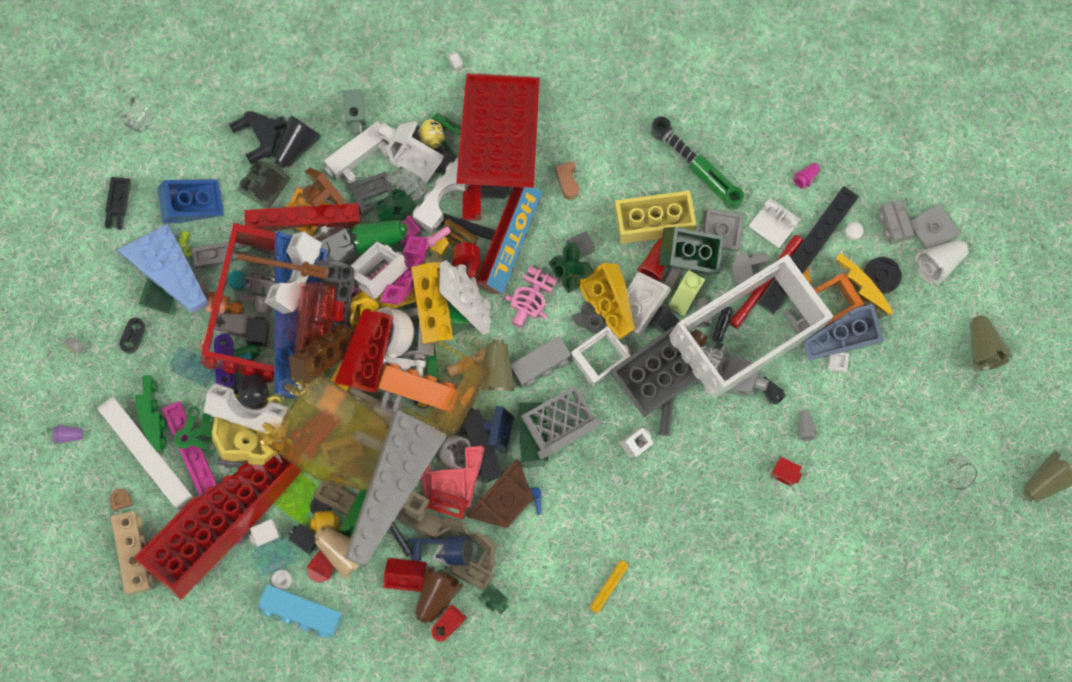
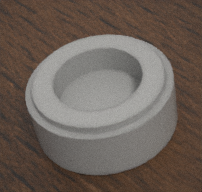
M67 338L64 342V345L69 350L78 355L84 350L83 346L72 338Z

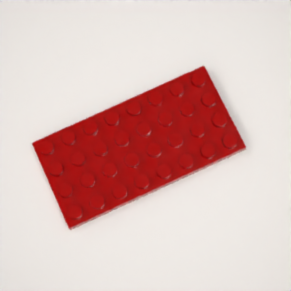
M466 73L456 184L534 188L540 77Z

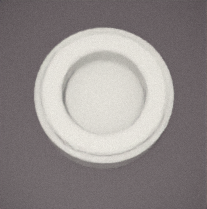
M278 570L272 576V584L278 589L286 590L292 584V576L286 570Z

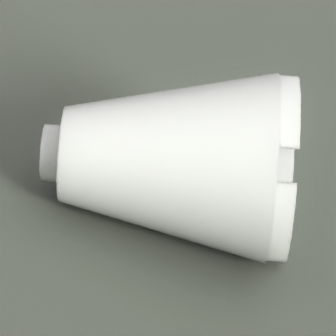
M955 240L921 250L915 257V263L918 262L919 264L918 272L928 283L939 285L968 255V245L962 240Z

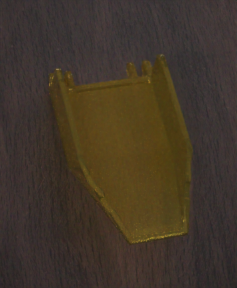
M322 374L308 382L293 379L291 376V379L296 384L303 387L300 390L293 384L287 383L285 389L291 394L296 395L297 398L279 429L266 422L262 425L263 429L270 434H274L273 439L261 432H258L256 438L262 444L270 447L317 480L367 492L389 430L388 421Z

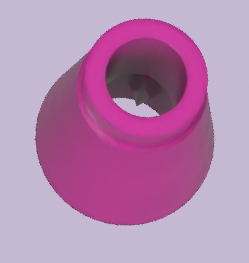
M812 163L795 173L793 181L796 186L801 189L809 187L818 172H820V167L816 163Z

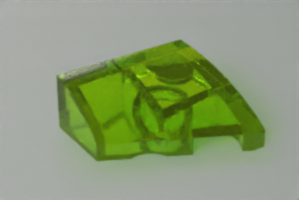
M299 473L274 504L296 522L306 526L315 484Z

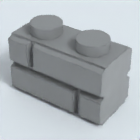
M903 200L884 204L879 208L877 218L880 223H883V235L885 240H889L890 245L913 238L915 233Z

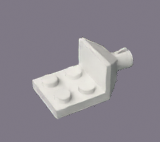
M416 121L400 124L397 129L383 122L376 135L389 142L386 149L390 162L427 183L442 162L444 156L412 138V134L418 124Z

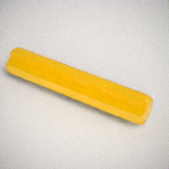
M619 561L592 602L590 609L593 612H600L629 567L625 561Z

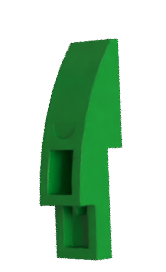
M143 375V394L135 395L138 418L150 444L159 454H164V449L167 448L166 437H163V429H166V419L159 412L155 413V411H158V401L155 399V392L158 391L157 381L151 375Z

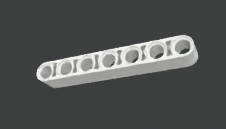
M110 397L97 409L177 510L181 509L194 497L162 456L153 448L123 407L119 405L120 403L115 397Z

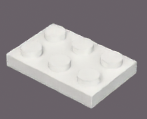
M638 272L627 288L635 327L633 333L641 336L671 291L669 286Z

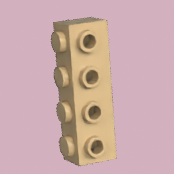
M135 511L111 516L125 594L130 596L153 590L152 585L155 584L154 577L134 559L144 546L147 545L145 534L142 535L141 527L144 526L142 516H138V513Z

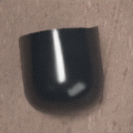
M248 375L238 381V401L244 407L250 409L263 407L267 397L265 380L257 375Z

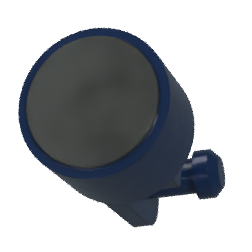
M449 535L446 540H407V543L413 544V552L410 558L412 561L421 560V544L444 545L443 554H436L435 558L444 559L447 565L468 566L472 559L473 545L469 536Z

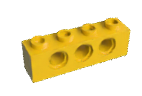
M441 262L425 263L411 267L423 344L453 339L447 299L440 293Z

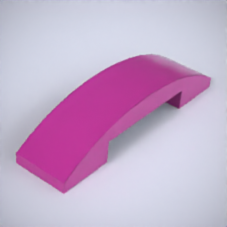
M409 237L403 250L406 256L404 263L408 269L394 281L393 285H387L380 300L382 303L398 305L408 296L414 287L411 267L424 263L427 248L426 238Z

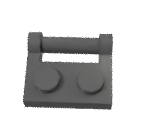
M386 172L351 184L362 216L372 211L371 207L376 204V202L365 205L363 201L387 192L390 195L393 191Z

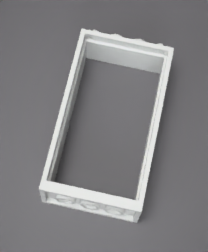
M787 254L677 323L669 337L672 345L681 352L683 360L687 364L689 363L693 369L695 377L702 381L706 392L716 399L821 331L834 316ZM775 277L810 326L724 381L688 331Z

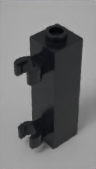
M469 408L463 411L464 414L461 415L462 424L450 428L452 435H460L466 432L471 447L484 446L485 450L478 476L482 475L483 481L486 483L500 478L503 473L493 447L488 444L489 435L483 429L484 421L479 408L476 410Z

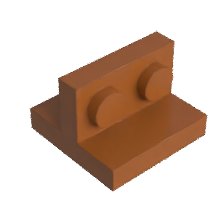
M311 167L304 172L313 182V184L306 186L300 195L305 202L318 207L326 199L337 205H342L346 201L323 172Z

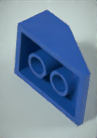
M218 179L163 180L157 188L163 224L184 223L224 215Z

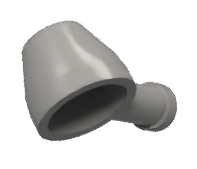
M241 292L238 294V302L254 303L256 312L268 314L271 306L264 303L266 297L247 295Z

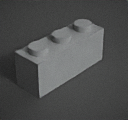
M560 336L512 363V373L521 388L525 386L529 388L537 383L536 379L541 376L546 378L558 366L563 368L568 365L571 353Z

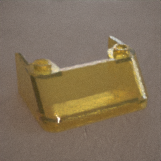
M440 341L438 345L460 356L457 369L464 377L446 411L435 408L429 417L407 407H404L403 411L444 434L454 435L459 431L488 377V369L470 356Z

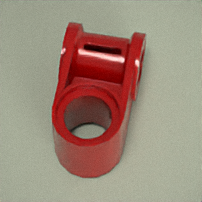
M451 604L442 614L441 618L433 625L431 631L433 639L437 642L447 640L467 619V616ZM444 628L445 635L436 636V629Z

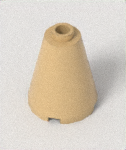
M321 527L314 536L316 538L315 544L342 578L347 580L351 576L350 572L352 570L355 571L359 566L345 559L351 538L329 527L325 529Z

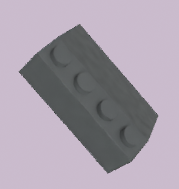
M674 326L610 370L611 376L643 417H646L699 380L695 377L689 363L687 364L683 360L679 349L675 348L670 341L669 336L675 328Z

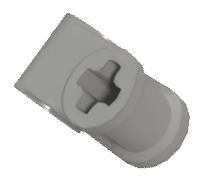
M219 313L215 331L218 334L246 337L250 316ZM221 321H224L225 324H222L221 327H219L218 324H221Z

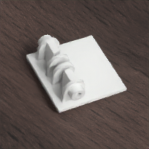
M770 198L748 227L777 248H780L801 219Z

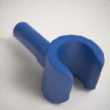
M532 487L531 493L533 498H536L537 515L542 514L540 503L541 490Z

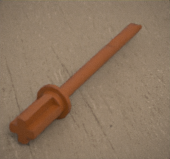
M237 253V259L301 271L302 277L328 278L329 269L327 267L312 265L307 261H304L302 265Z

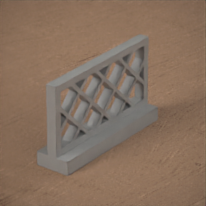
M576 385L522 415L524 422L541 449L538 452L540 459L549 456L603 424L599 417L596 419L593 417ZM571 392L576 399L575 403L569 401V395ZM557 401L564 403L563 410L556 408ZM568 406L575 408L574 415L568 413ZM544 408L551 410L550 417L544 415ZM579 410L584 413L587 418L586 420L579 418ZM556 413L562 415L561 422L555 420ZM530 415L538 417L537 425L532 422ZM567 418L573 420V427L566 425ZM543 420L549 422V430L542 427ZM554 425L561 427L560 434L553 432ZM541 432L548 435L547 443L543 441Z

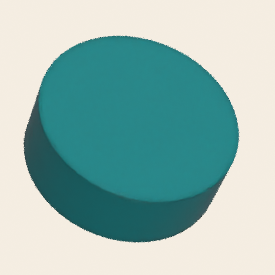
M236 270L229 274L228 283L232 289L242 290L245 288L248 279H245L246 275L244 272Z

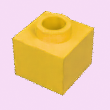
M443 237L436 242L435 246L432 248L428 247L426 251L429 252L430 249H433L443 258L449 249L448 239Z

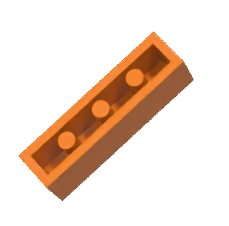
M392 362L389 365L383 364L378 388L452 413L460 391L455 388L456 384L444 381V384L437 382L438 378L426 375V377L419 376L418 371L408 368V371L401 370L400 365Z

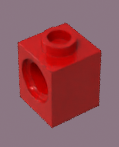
M780 457L770 477L792 487L794 483H799L802 477V473H800L802 467Z

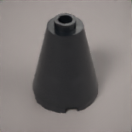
M291 115L288 118L276 149L274 158L277 160L275 163L283 169L286 166L290 168L320 140L322 135Z

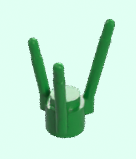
M436 113L431 118L441 124L443 132L448 128L457 135H461V126L452 122L447 117H443L440 113ZM444 140L442 144L444 145L446 150L453 157L456 158V155L453 153L452 149Z

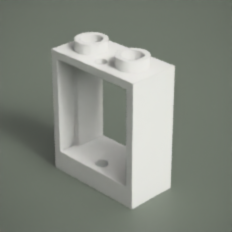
M376 242L351 265L354 268L353 286L376 299L386 289L388 284L391 285L408 269L404 263L405 258L401 253L392 251L388 245ZM383 259L390 263L372 281L365 277Z
M608 326L571 352L572 360L593 387L611 374V369L631 356L628 346L626 344L622 345L618 340L619 338ZM606 337L622 358L597 375L582 354Z

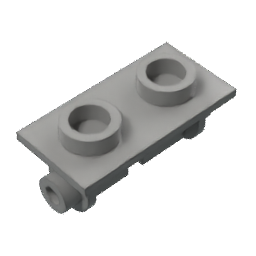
M251 273V275L245 277V279H249V282L245 284V289H248L249 292L262 294L263 287H266L265 294L268 295L271 286L275 285V276H270L269 279L264 278L263 274Z

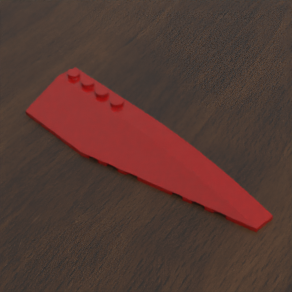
M327 409L323 410L308 420L304 427L299 430L295 429L290 433V436L284 441L283 454L273 456L264 465H254L246 462L238 468L237 472L230 476L229 474L225 476L221 483L215 487H209L205 490L206 493L200 497L196 496L191 499L134 559L181 601L282 495L319 450L320 444H323L340 422V418Z

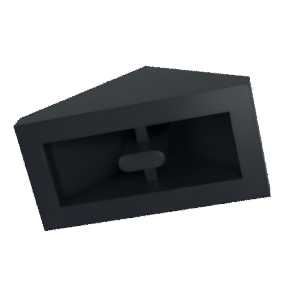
M660 306L649 322V325L664 333L671 327H675L680 320L668 308Z

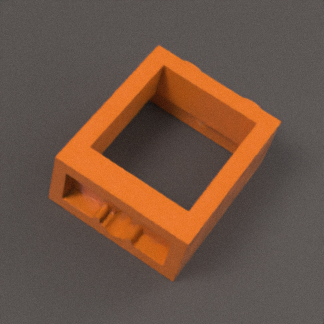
M845 272L814 289L819 294L837 284L851 306L834 315L824 328L853 309L864 306L863 301Z

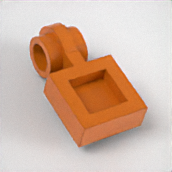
M216 292L209 293V305L206 306V311L212 312ZM223 295L219 313L226 314L227 309L230 310V314H241L244 312L243 303L232 301V304H228L230 296Z

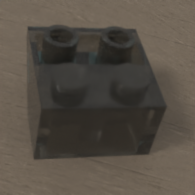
M257 161L252 164L247 176L240 181L236 191L260 206L270 208L291 178L275 164Z

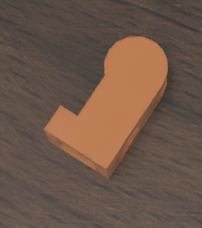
M574 161L555 167V173L565 199L570 201L575 200L579 195V185L574 181L572 175L576 170Z

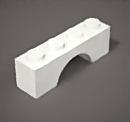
M458 158L454 163H449L444 176H440L437 179L435 188L432 192H427L422 205H418L413 211L415 223L431 234L436 231L443 221V213L439 208L441 198L450 191H466L470 184H456Z
M300 232L293 234L286 252L289 254L293 264L302 265L304 261H307L313 265L315 259L320 254L319 249L322 243L307 233ZM293 270L288 282L271 286L264 303L283 314L294 312L298 307L299 297L306 288L305 283L308 276L302 277L301 271Z
M215 383L207 392L204 413L247 426L250 429L262 432L273 431L277 437L285 428L289 407L269 402L267 406L261 409L244 407L236 399L233 389Z

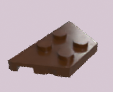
M516 459L468 512L466 515L468 518L504 528L511 526L534 500L520 461Z

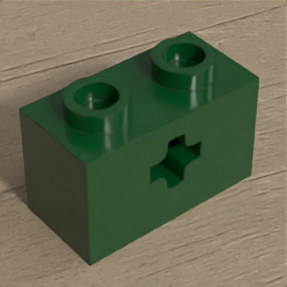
M403 187L393 190L386 198L377 201L371 209L379 222L404 221L407 216L413 214L417 206L410 194Z

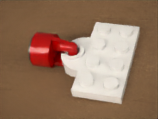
M464 242L453 248L452 265L447 260L440 263V293L485 335L490 332L491 320L489 309L491 306L489 301L479 294L478 285L474 278L481 266V251L477 245Z

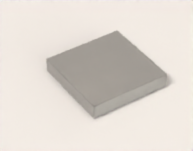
M707 208L703 231L704 233L724 236L722 249L739 251L744 215Z

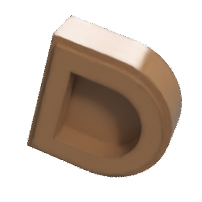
M117 489L112 492L110 503L114 512L133 505L131 496L126 490Z

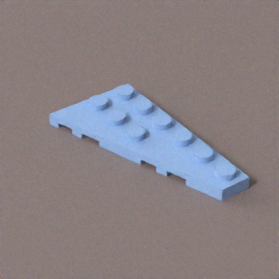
M168 224L117 249L122 257H125L133 266L135 265L156 285L163 288L167 294L174 297L189 312L194 313L209 305Z

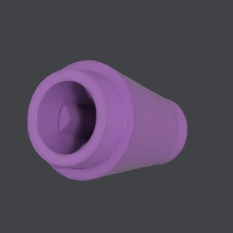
M64 425L54 427L53 440L54 442H59V444L82 440V428Z

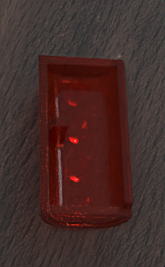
M315 282L301 283L293 354L298 349L310 344L311 341L323 336L324 333L330 332V328L333 326L331 319L335 285Z

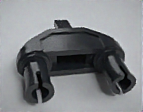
M246 111L243 117L228 124L233 134L248 126L254 131L261 145L259 148L245 154L250 165L265 157L266 159L273 157L278 140L277 135L281 133L280 130L285 128L287 122L283 116L277 119H268L265 115Z

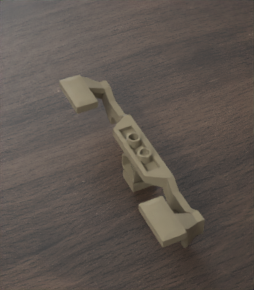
M343 462L340 467L327 474V481H322L313 498L347 515L356 498L342 490L347 478H356L370 485L372 477L367 476L363 472L362 467L354 463ZM412 491L395 519L433 540L449 533L469 536L471 541L477 544L484 553L478 564L470 561L468 566L453 565L450 573L485 592L495 574L492 571L495 565L497 545L479 531L476 534L471 533L467 530L466 524L450 518L443 520L428 512L427 505L429 504V499Z

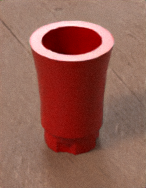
M661 238L657 240L644 261L637 268L638 272L659 282L665 270L664 266H658Z

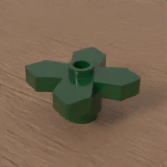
M575 241L568 243L563 248V256H555L549 261L554 275L563 280L562 285L567 293L573 292L579 287V278L584 280L594 273L589 262L579 261L580 248Z

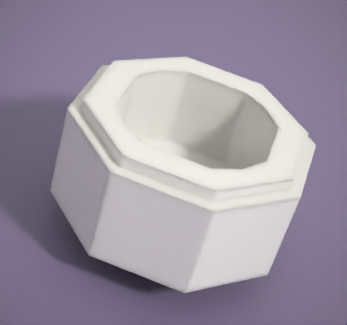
M453 51L447 55L449 63L454 70L457 71L463 68L462 58L457 52Z
M850 222L844 230L845 237L850 241L859 240L864 233L863 226L858 222Z

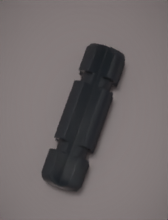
M729 306L721 310L722 315L719 316L715 328L716 331H714L712 337L716 342L723 341V333L726 332L729 318L733 311Z

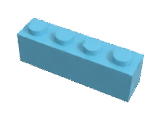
M268 584L258 605L260 609H263L261 613L273 617V614L281 616L280 621L291 624L292 621L299 623L298 628L308 632L312 628L318 631L317 635L326 639L329 636H335L343 616L340 612Z

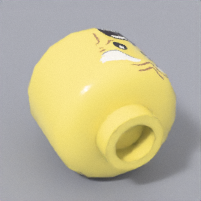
M435 120L424 121L418 129L421 142L431 149L438 148L445 139L441 124Z

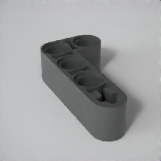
M318 261L315 264L329 269L328 278L323 279L327 281L325 299L344 301L343 321L323 319L322 315L324 333L330 332L337 325L348 324L354 268L351 265L338 261Z

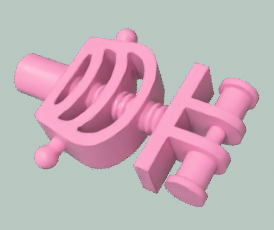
M530 265L527 274L535 276L534 279L527 275L523 277V281L533 285L532 288L520 287L515 291L513 297L510 295L505 297L506 301H512L511 308L517 310L511 323L522 328L527 316L536 319L539 315L543 319L547 317V314L542 312L545 307V299L539 293V290L541 289L551 294L553 288L545 285V283L547 282L554 287L558 280L557 277L550 276L548 272L546 275L542 274V269L538 270ZM539 277L543 278L542 282L537 281ZM535 297L541 301V305L535 300Z

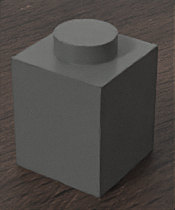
M587 231L566 240V245L573 241L576 242L580 248L579 259L595 251V246Z

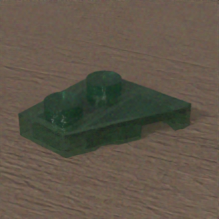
M147 277L139 305L175 316L173 297Z

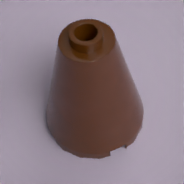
M429 566L414 612L417 615L416 619L425 624L433 622L464 585L463 583L458 584L460 580L443 570H440V572L434 571L436 568L434 566Z

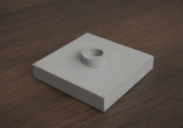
M939 203L910 221L915 236L925 249L948 243L961 234Z

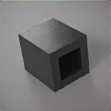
M264 317L248 319L246 335L248 345L251 346V343H253L254 345L258 344V346H268L270 324Z
M301 523L298 526L295 525L290 530L288 540L310 555L316 547V538L314 537L316 534Z

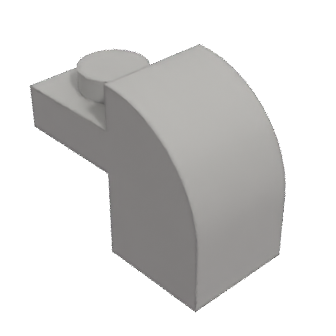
M747 251L739 254L731 268V279L734 288L754 276L752 269L767 266L769 262L768 255L756 253L749 258Z

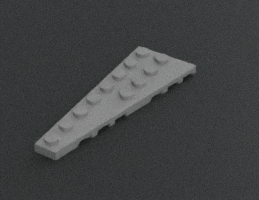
M399 410L394 412L345 559L361 566L367 564L447 436L446 433Z

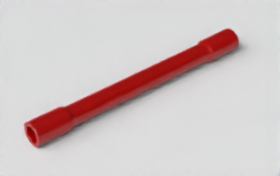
M794 235L776 261L787 254L791 257L802 244L803 239L798 235ZM775 277L754 289L742 307L737 310L729 321L731 326L736 329L740 327L750 310Z

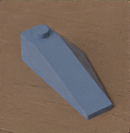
M870 304L853 309L803 343L808 361L880 344L884 339L874 305Z

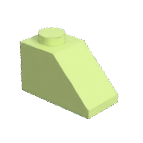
M688 270L668 308L685 316L702 288L705 279Z

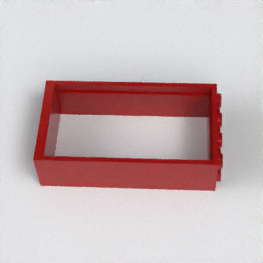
M233 223L201 353V365H204V368L210 370L219 368L223 369L225 373L235 374L237 372L243 374L242 376L257 375L262 377L265 382L273 383L275 381V366L210 352L236 243L275 252V232Z

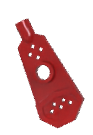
M321 550L318 551L307 566L309 578L317 583L329 580L334 566Z

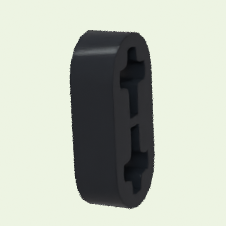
M132 318L125 327L119 345L127 354L136 352L146 328L141 319ZM138 323V325L141 328L136 329L135 333L133 334L134 329L132 328V325H136ZM131 337H133L131 342L134 345L133 347H129L127 349V347L124 344L125 342L129 343Z

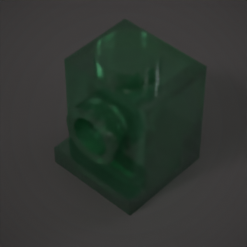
M492 583L478 597L480 602L486 601L484 605L492 613L497 611L502 615L509 608L507 605L509 599Z

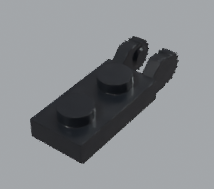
M111 177L105 209L106 229H110L112 226V215H118L116 227L118 230L123 229L131 186V179Z

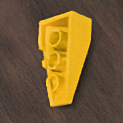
M603 263L594 269V273L589 278L579 280V287L584 299L593 305L595 312L605 319L607 326L619 339L624 338L635 330L625 280L618 264Z

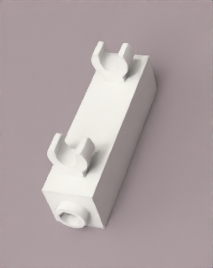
M377 121L325 159L326 167L324 169L330 177L334 176L336 180L344 176L351 185L357 181L355 179L356 176L351 170L377 150H380L384 157L388 158L387 140L376 135L381 124Z

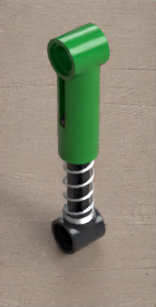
M663 116L655 118L651 128L652 136L655 139L668 143V146H672L674 152H678L680 157H683L686 163H689V169L724 201V205L728 209H738L744 199L743 190L734 186L702 154L696 155L693 149L691 150L687 146V143L685 144L681 138H678L668 118ZM663 126L665 130L659 131L656 127ZM734 195L738 200L732 201L729 196Z

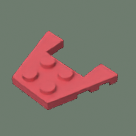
M484 446L465 448L466 468L430 471L429 464L420 478L425 497L429 499L431 490L436 489L469 500V504L466 507H470L485 450ZM435 494L434 496L435 498L461 506L462 504L461 502ZM436 502L432 503V505L443 509H452Z

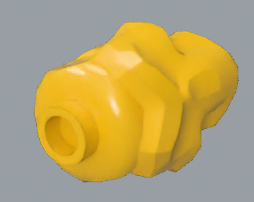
M360 292L351 299V326H357L363 310L375 312L379 310L378 297L373 299L366 293Z

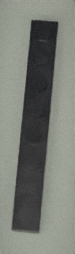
M845 186L842 187L791 257V260L802 274L859 197ZM775 279L758 305L774 315L788 295Z

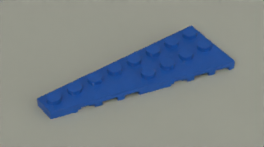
M280 231L275 234V260L292 263L289 254L286 252L292 236ZM320 248V254L315 259L313 265L318 261H326L328 250ZM275 266V284L288 282L293 270ZM308 276L305 283L306 288L301 293L298 307L294 312L283 314L275 309L274 394L289 399L296 398L299 380L292 378L289 356L308 344L314 316L311 305H313L314 301H317L322 280L320 278Z

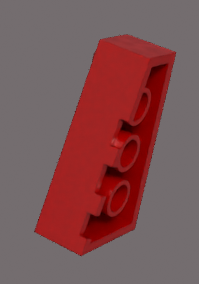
M369 310L362 311L334 384L367 392H377L393 316Z

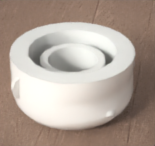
M390 307L380 308L376 312L393 316L384 357H399L412 344L414 336L413 323L410 317L401 310L391 309Z

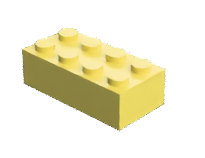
M690 191L615 200L614 211L620 244L662 239L663 228L667 227L696 230V220Z

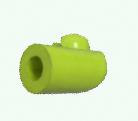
M182 230L177 242L184 256L188 258L192 254V249L187 243L191 233Z

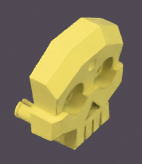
M277 396L266 397V402L261 408L267 406L269 402L281 405V399ZM215 417L212 441L223 460H247L248 464L264 465L273 456L283 454L287 419L285 428L277 437L273 431L262 432Z

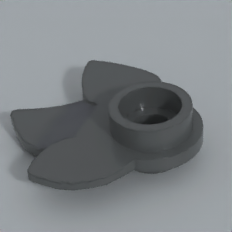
M586 301L582 305L581 313L572 315L576 325L585 327L591 333H598L604 329L605 319L595 312L592 304Z

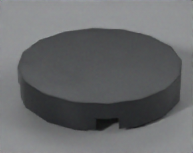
M878 257L872 259L864 268V273L873 281L882 294L894 291L901 282L902 274L899 266L891 258Z

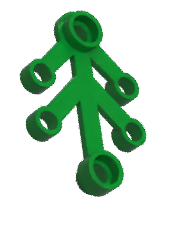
M195 406L190 407L184 429L176 432L174 442L182 449L194 446L205 450L208 454H213L217 450L213 442L206 443L196 439V437L201 435L212 438L214 421L210 422L212 415L204 413L199 428L192 430L194 420L199 416L200 410ZM195 409L197 415L192 416L190 410ZM182 435H186L188 437L187 442L181 441ZM209 444H212L214 446L213 451H209L207 449V446Z

